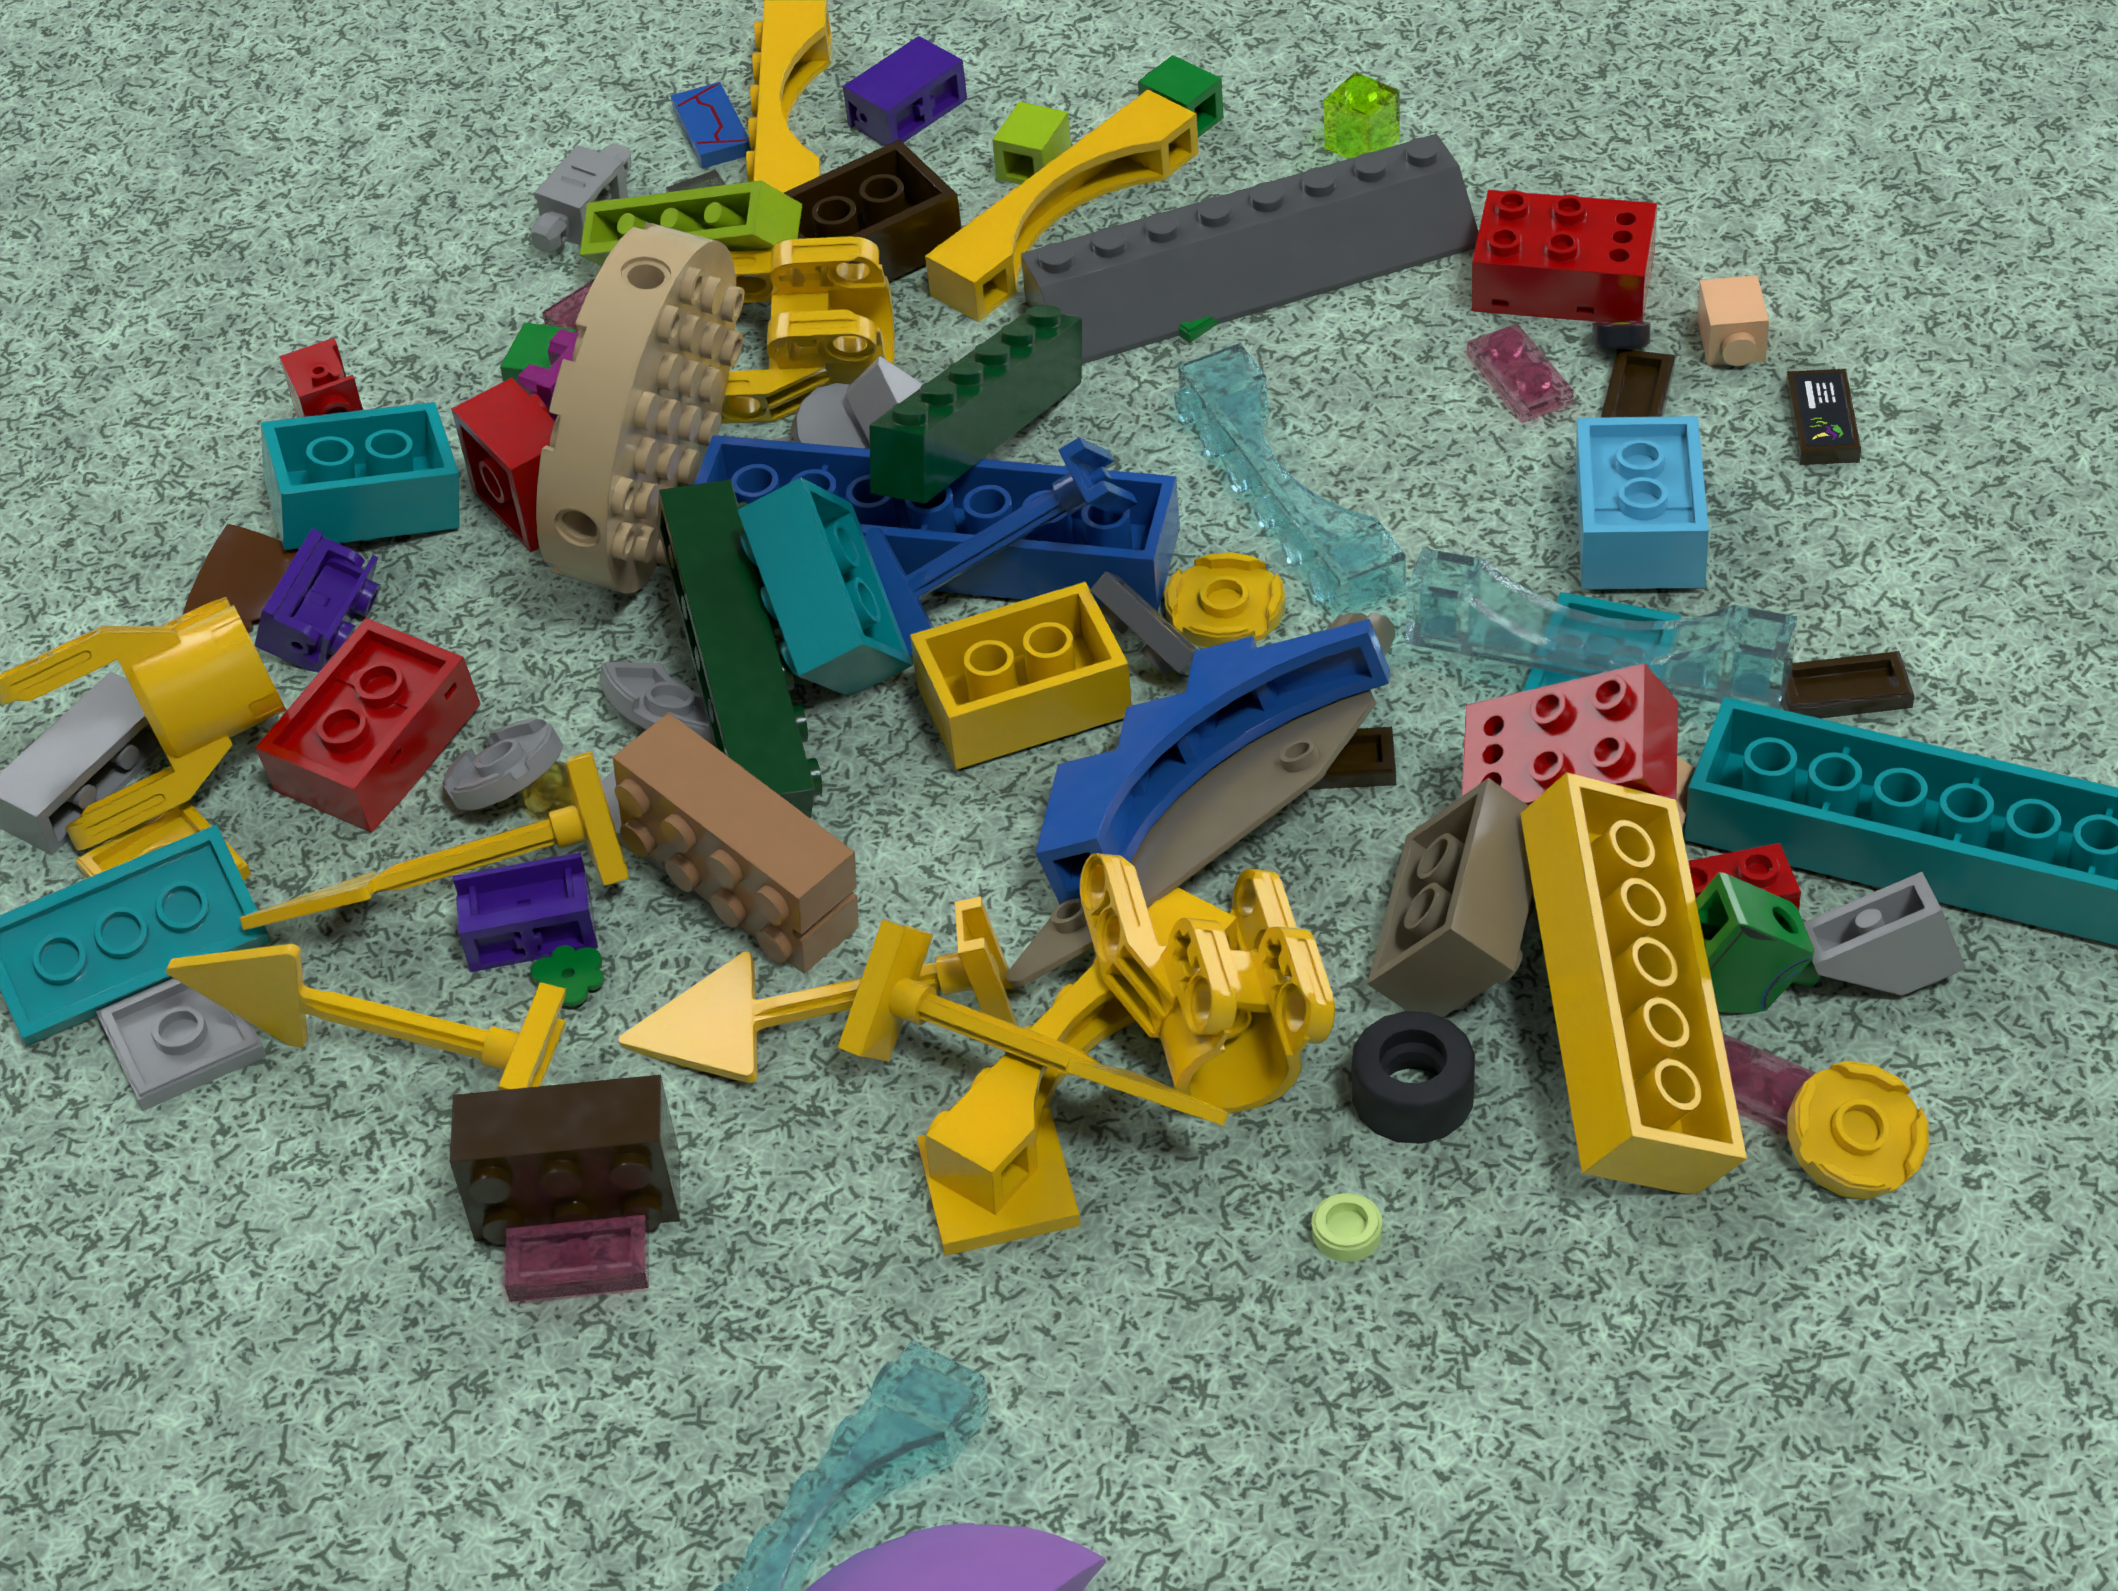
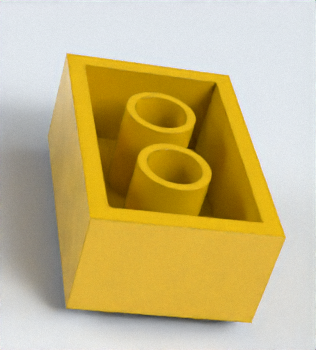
M1086 582L910 635L917 687L956 770L1125 717L1126 708L1132 706L1128 662Z

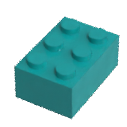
M435 402L261 422L263 478L284 550L300 548L312 528L323 532V537L336 543L359 540L371 541L383 537L415 533L425 534L432 531L460 528L459 471Z
M800 477L737 510L745 530L740 534L743 549L752 563L758 566L765 584L760 591L763 603L769 614L780 624L785 641L781 644V651L786 664L796 676L849 696L859 693L913 666L852 503Z

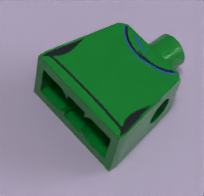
M1721 872L1713 878L1696 898L1718 1012L1742 1014L1764 1012L1791 983L1811 987L1818 982L1821 975H1818L1812 962L1814 947L1800 913L1792 902Z

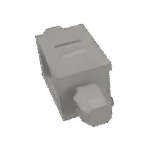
M613 143L597 152L577 145L534 192V197L537 199L540 217L531 228L532 245L536 249L549 253L558 249L566 241L581 246L587 203L628 198L625 175L631 168V154L627 147Z

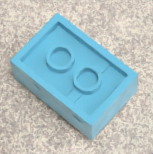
M1698 416L1577 418L1575 475L1581 588H1705L1709 527Z

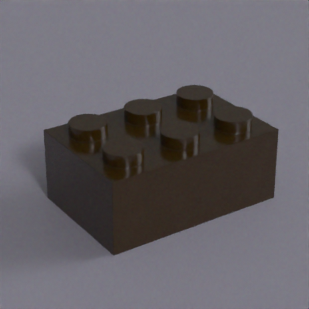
M900 139L784 192V194L802 204L798 239L861 237L875 243L879 249V264H882L884 276H887L888 281L926 264L925 256L962 229L958 194ZM851 261L847 264H861L862 262Z
M661 1074L453 1095L449 1162L474 1241L488 1240L496 1244H511L525 1236L555 1233L564 1237L576 1238L596 1229L627 1227L636 1231H647L656 1228L661 1223L680 1221V1151Z

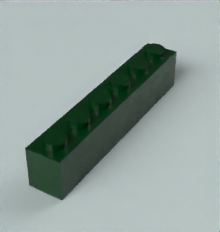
M1038 305L1028 308L1017 319L1003 326L999 332L982 344L977 345L974 350L956 363L949 365L945 371L928 383L923 384L920 389L902 402L895 404L891 410L869 425L870 493L923 504L927 503L1082 382V317L1061 314L1059 308L1049 305Z
M731 479L660 489L657 527L714 747L811 819L814 796L822 795V777L817 759H807L803 743L808 741L807 721L802 705L793 706L788 690H793L794 688L793 672L786 664L783 654H778L775 639H778L780 636L779 622L769 614L763 603L760 591L765 584L760 570L748 558L741 543L740 534L745 530L737 510L748 504L747 502H737Z

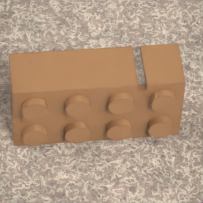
M668 712L612 757L616 781L614 791L618 800L621 819L620 834L626 845L638 856L645 857L648 855L662 867L665 866L667 874L680 889L686 892L692 890L711 904L717 916L725 924L734 928L739 926L754 937L761 949L773 961L777 963L786 961L805 974L859 927L857 895L852 892L857 888L855 852Z

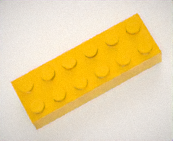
M1565 773L1523 810L1520 816L1581 1172L1586 1175L1678 1193H1700L1747 1160L1677 802L1674 799Z

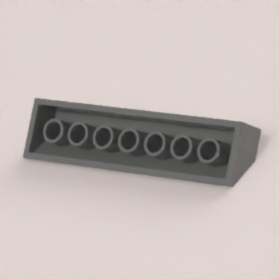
M1433 134L1021 253L1025 301L1029 308L1038 305H1049L1059 308L1061 314L1082 317V364L1177 337L1179 336V323L1188 321L1191 323L1196 319L1215 315L1212 319L1217 318V324H1221L1475 249L1479 231L1460 166L1437 134Z

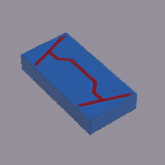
M721 82L670 95L673 111L702 169L746 157V152L752 151L749 137Z

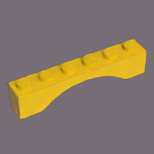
M764 0L763 20L754 22L757 52L752 54V67L755 85L750 86L753 117L748 119L749 142L751 150L754 151L746 152L747 176L749 182L761 180L782 193L822 175L820 158L804 147L789 130L788 120L800 94L831 63L832 33L827 0Z
M1146 90L928 253L925 259L930 296L980 322L1017 293L1018 275L1022 267L1021 253L1030 251L1038 238L1058 219L1078 206L1104 194L1134 185L1163 181L1199 154L1197 114L1150 90Z
M1176 887L1166 896L1155 901L1148 908L1159 946L1168 945L1170 932L1179 919L1194 918L1216 920L1225 931L1230 950H1237V917L1179 887ZM1096 956L1093 965L1074 984H1067L1060 990L1052 1007L1033 1026L1028 1025L1024 1028L1088 1053L1103 1039L1136 1020L1103 981ZM1006 1052L992 1068L987 1067L983 1069L974 1079L970 1090L949 1111L945 1110L939 1113L927 1131L926 1145L930 1178L996 1215L1038 1169L1037 1137L1044 1108L1048 1107L1057 1086L1067 1074Z

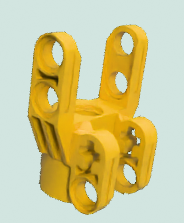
M861 237L806 238L785 240L776 244L772 249L729 251L734 263L736 286L744 289L743 303L771 302V319L768 321L767 333L769 369L729 371L721 410V424L778 421L797 412L802 401L817 388L834 383L852 384L879 356L894 365L895 330L892 296L887 276H884L882 264H879V249L875 243ZM851 261L862 262L861 264H847Z
M227 597L207 603L160 626H100L0 674V705H5L16 700L30 702L118 660L153 732L171 763V766L88 805L80 817L66 825L65 830L76 850H84L190 800L233 745L231 737L287 711L235 606L230 605Z
M1095 853L1091 854L1086 860L1080 878V897L1103 981L1149 1037L1161 1039L1175 1089L1227 1111L1229 1114L1262 1107L1283 1096L1298 1079L1302 1069L1300 1053L1307 1043L1320 1044L1328 1038L1335 1018V1002L1316 941L1310 931L1297 928L1279 875L1274 871L1245 869L1239 875L1234 886L1232 908L1229 913L1237 917V945L1239 950H1230L1225 931L1216 920L1194 918L1179 919L1170 932L1168 945L1159 946L1135 866L1121 855Z

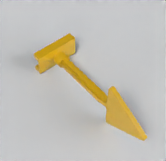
M592 750L567 758L569 789L574 805L549 812L550 818L392 865L379 874L376 871L369 872L241 916L239 918L243 930L370 899L376 891L407 889L558 844L559 848L562 849L585 842L588 854L604 886L629 879L628 868Z
M981 896L954 902L958 952L936 956V962L924 964L918 981L934 987L936 992L942 991L943 995L973 990L983 1013L1017 1025L1015 1014L1005 992V989L1014 988L1006 978L1009 967ZM745 951L621 1034L618 1041L622 1048L653 1059L746 1083H753L758 1078L757 1032L760 1029L851 1010L861 978L756 1000L755 962L750 952Z
M882 919L837 1048L860 1057L889 1062L904 1020L917 1025L930 1022L1064 1074L1075 1075L1222 1126L1225 1125L1229 1114L1227 1111L1139 1073L1103 1065L1074 1046L938 996L934 987L918 981L933 934L908 925L902 926Z
M295 944L173 958L166 968V973L289 1046L304 1047L308 1038L306 1014L325 1021L481 1059V1064L484 1066L504 1070L498 1090L542 1086L566 1025V1020L557 1018L566 997V988L541 982L520 1033L491 1026L489 1030L336 992L312 989L303 983L301 950Z

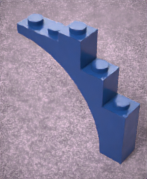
M1370 619L1262 647H1257L1253 636L1196 650L1193 654L1186 692L1126 708L1117 750L1058 764L1035 854L1059 904L1070 899L1081 898V873L1086 860L1091 854L1121 855L1131 862L1151 827L1174 801L1224 759L1256 738L1298 716L1341 698L1389 684L1390 668Z

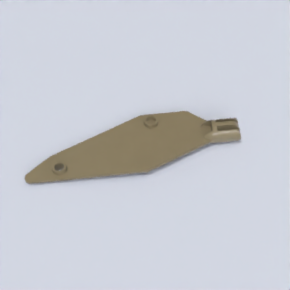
M1363 613L1339 614L1328 628L1332 629L1370 619L1384 655L1391 648L1395 638L1394 624L1388 617L1377 613H1370L1368 616ZM1371 690L1341 698L1305 713L1256 738L1211 768L1182 793L1151 827L1130 862L1135 866L1147 909L1155 901L1166 896L1320 781L1375 707L1376 701ZM1081 898L1065 901L1052 911L1050 919L1007 972L1006 978L1011 986L1019 987L1026 985L1094 947Z

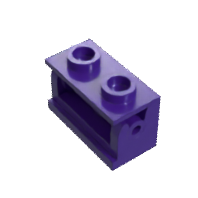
M917 36L842 86L848 126L852 128L856 125L862 133L884 146L899 139L903 143L967 100L963 60L921 36Z
M312 528L262 610L254 646L308 671L319 673L328 663L330 657L339 650L356 630V626L351 624L356 613L364 617L369 614L380 589V584L372 581L378 557L372 555L365 569H362L361 567L365 560L357 552L323 537V532Z
M581 852L453 876L457 892L458 932L470 972L552 957L553 951L563 945L571 946L575 951L586 947L598 949L591 891Z

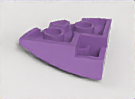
M974 1523L941 1525L912 1531L907 1535L886 1541L873 1548H867L832 1568L805 1591H1083L1104 1566L1106 1560L1104 1557L1078 1543L1055 1534L1028 1527Z

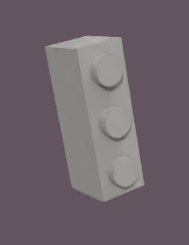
M110 671L53 725L41 733L4 770L0 771V829L53 855L70 839L65 830L66 825L80 817L88 805L123 789L163 751L127 679Z

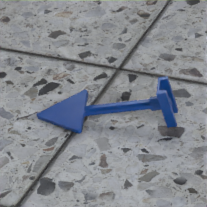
M1080 437L1058 449L1070 473L1053 482V489L909 575L905 574L883 531L877 527H871L868 530L865 540L909 656H913L910 635L934 628L921 604V600L925 595L1065 512L1072 515L1089 504L1114 515H1119L1138 504L1133 493L1106 482L1111 476L1105 467L1115 462L1110 451Z

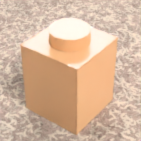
M1758 275L1700 280L1697 323L1707 365L1729 364L1732 366H1742L1752 362L1766 361L1769 318Z

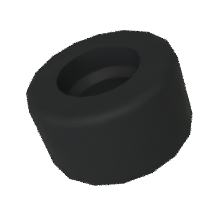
M1403 1011L1387 1015L1365 1028L1353 1046L1351 1065L1352 1102L1360 1120L1375 1134L1397 1143H1427L1445 1138L1461 1127L1473 1109L1475 1053L1467 1035L1450 1020L1430 1012ZM1409 1068L1423 1069L1436 1075L1433 1079L1420 1083H1406L1391 1077L1395 1072Z

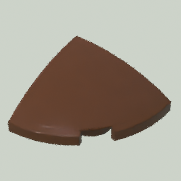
M227 524L211 548L197 575L182 615L207 603L227 597L230 605L235 606L247 632H252L254 629L252 622H260L264 606L299 549L284 550L280 540L247 528Z

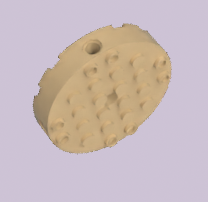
M645 222L644 229L633 227L618 241L595 277L575 323L580 332L574 347L573 361L562 360L549 409L550 413L557 414L558 416L552 429L550 446L546 445L542 448L536 502L537 535L544 562L554 564L553 573L629 594L638 591L648 583L658 563L667 566L657 527L659 490L694 485L713 435L719 434L721 410L730 366L734 367L736 365L743 344V334L735 331V326L744 302V289L736 286L734 263L728 248L722 242Z

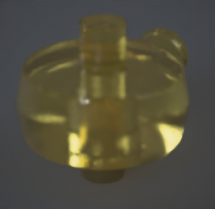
M556 760L547 772L523 789V798L527 808L539 817L548 819L550 818L549 812L574 805L569 789L567 764L562 761Z

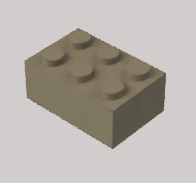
M1488 778L1406 835L1367 985L1406 1011L1430 1012L1444 1017L1454 1010H1463L1475 996L1496 983L1503 984L1515 974L1523 957L1520 945L1525 924L1534 909V900L1532 899L1533 886L1520 813L1528 807L1527 804Z

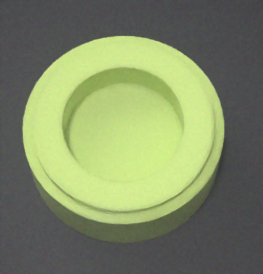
M1341 1193L1326 1198L1316 1207L1312 1216L1314 1244L1322 1254L1336 1261L1353 1262L1368 1257L1378 1248L1382 1240V1216L1378 1207L1368 1198L1353 1193Z

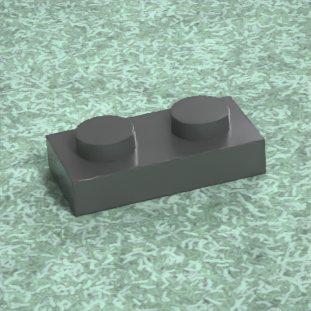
M1105 572L1090 589L1102 601L1099 608L1105 620L1122 634L1131 628L1147 643L1141 650V653L1162 673L1168 676L1173 670H1176L1179 674L1189 676L1193 654L1198 649L1120 576Z

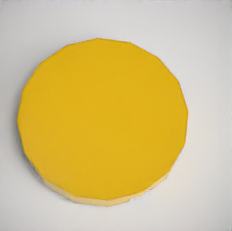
M1234 552L1207 554L1194 559L1195 566L1188 568L1183 573L1182 567L1171 576L1164 591L1167 621L1189 642L1207 648L1253 636L1255 642L1260 641L1279 626L1285 612L1284 586L1279 575L1276 573L1274 576L1273 573L1266 570V563L1256 557Z
M1845 1061L1833 1064L1829 1069L1816 1072L1800 1087L1787 1113V1138L1798 1164L1817 1184L1841 1197L1869 1200L1895 1192L1920 1169L1929 1148L1928 1120L1922 1107L1917 1110L1914 1101L1908 1096L1911 1090L1899 1077L1874 1064Z

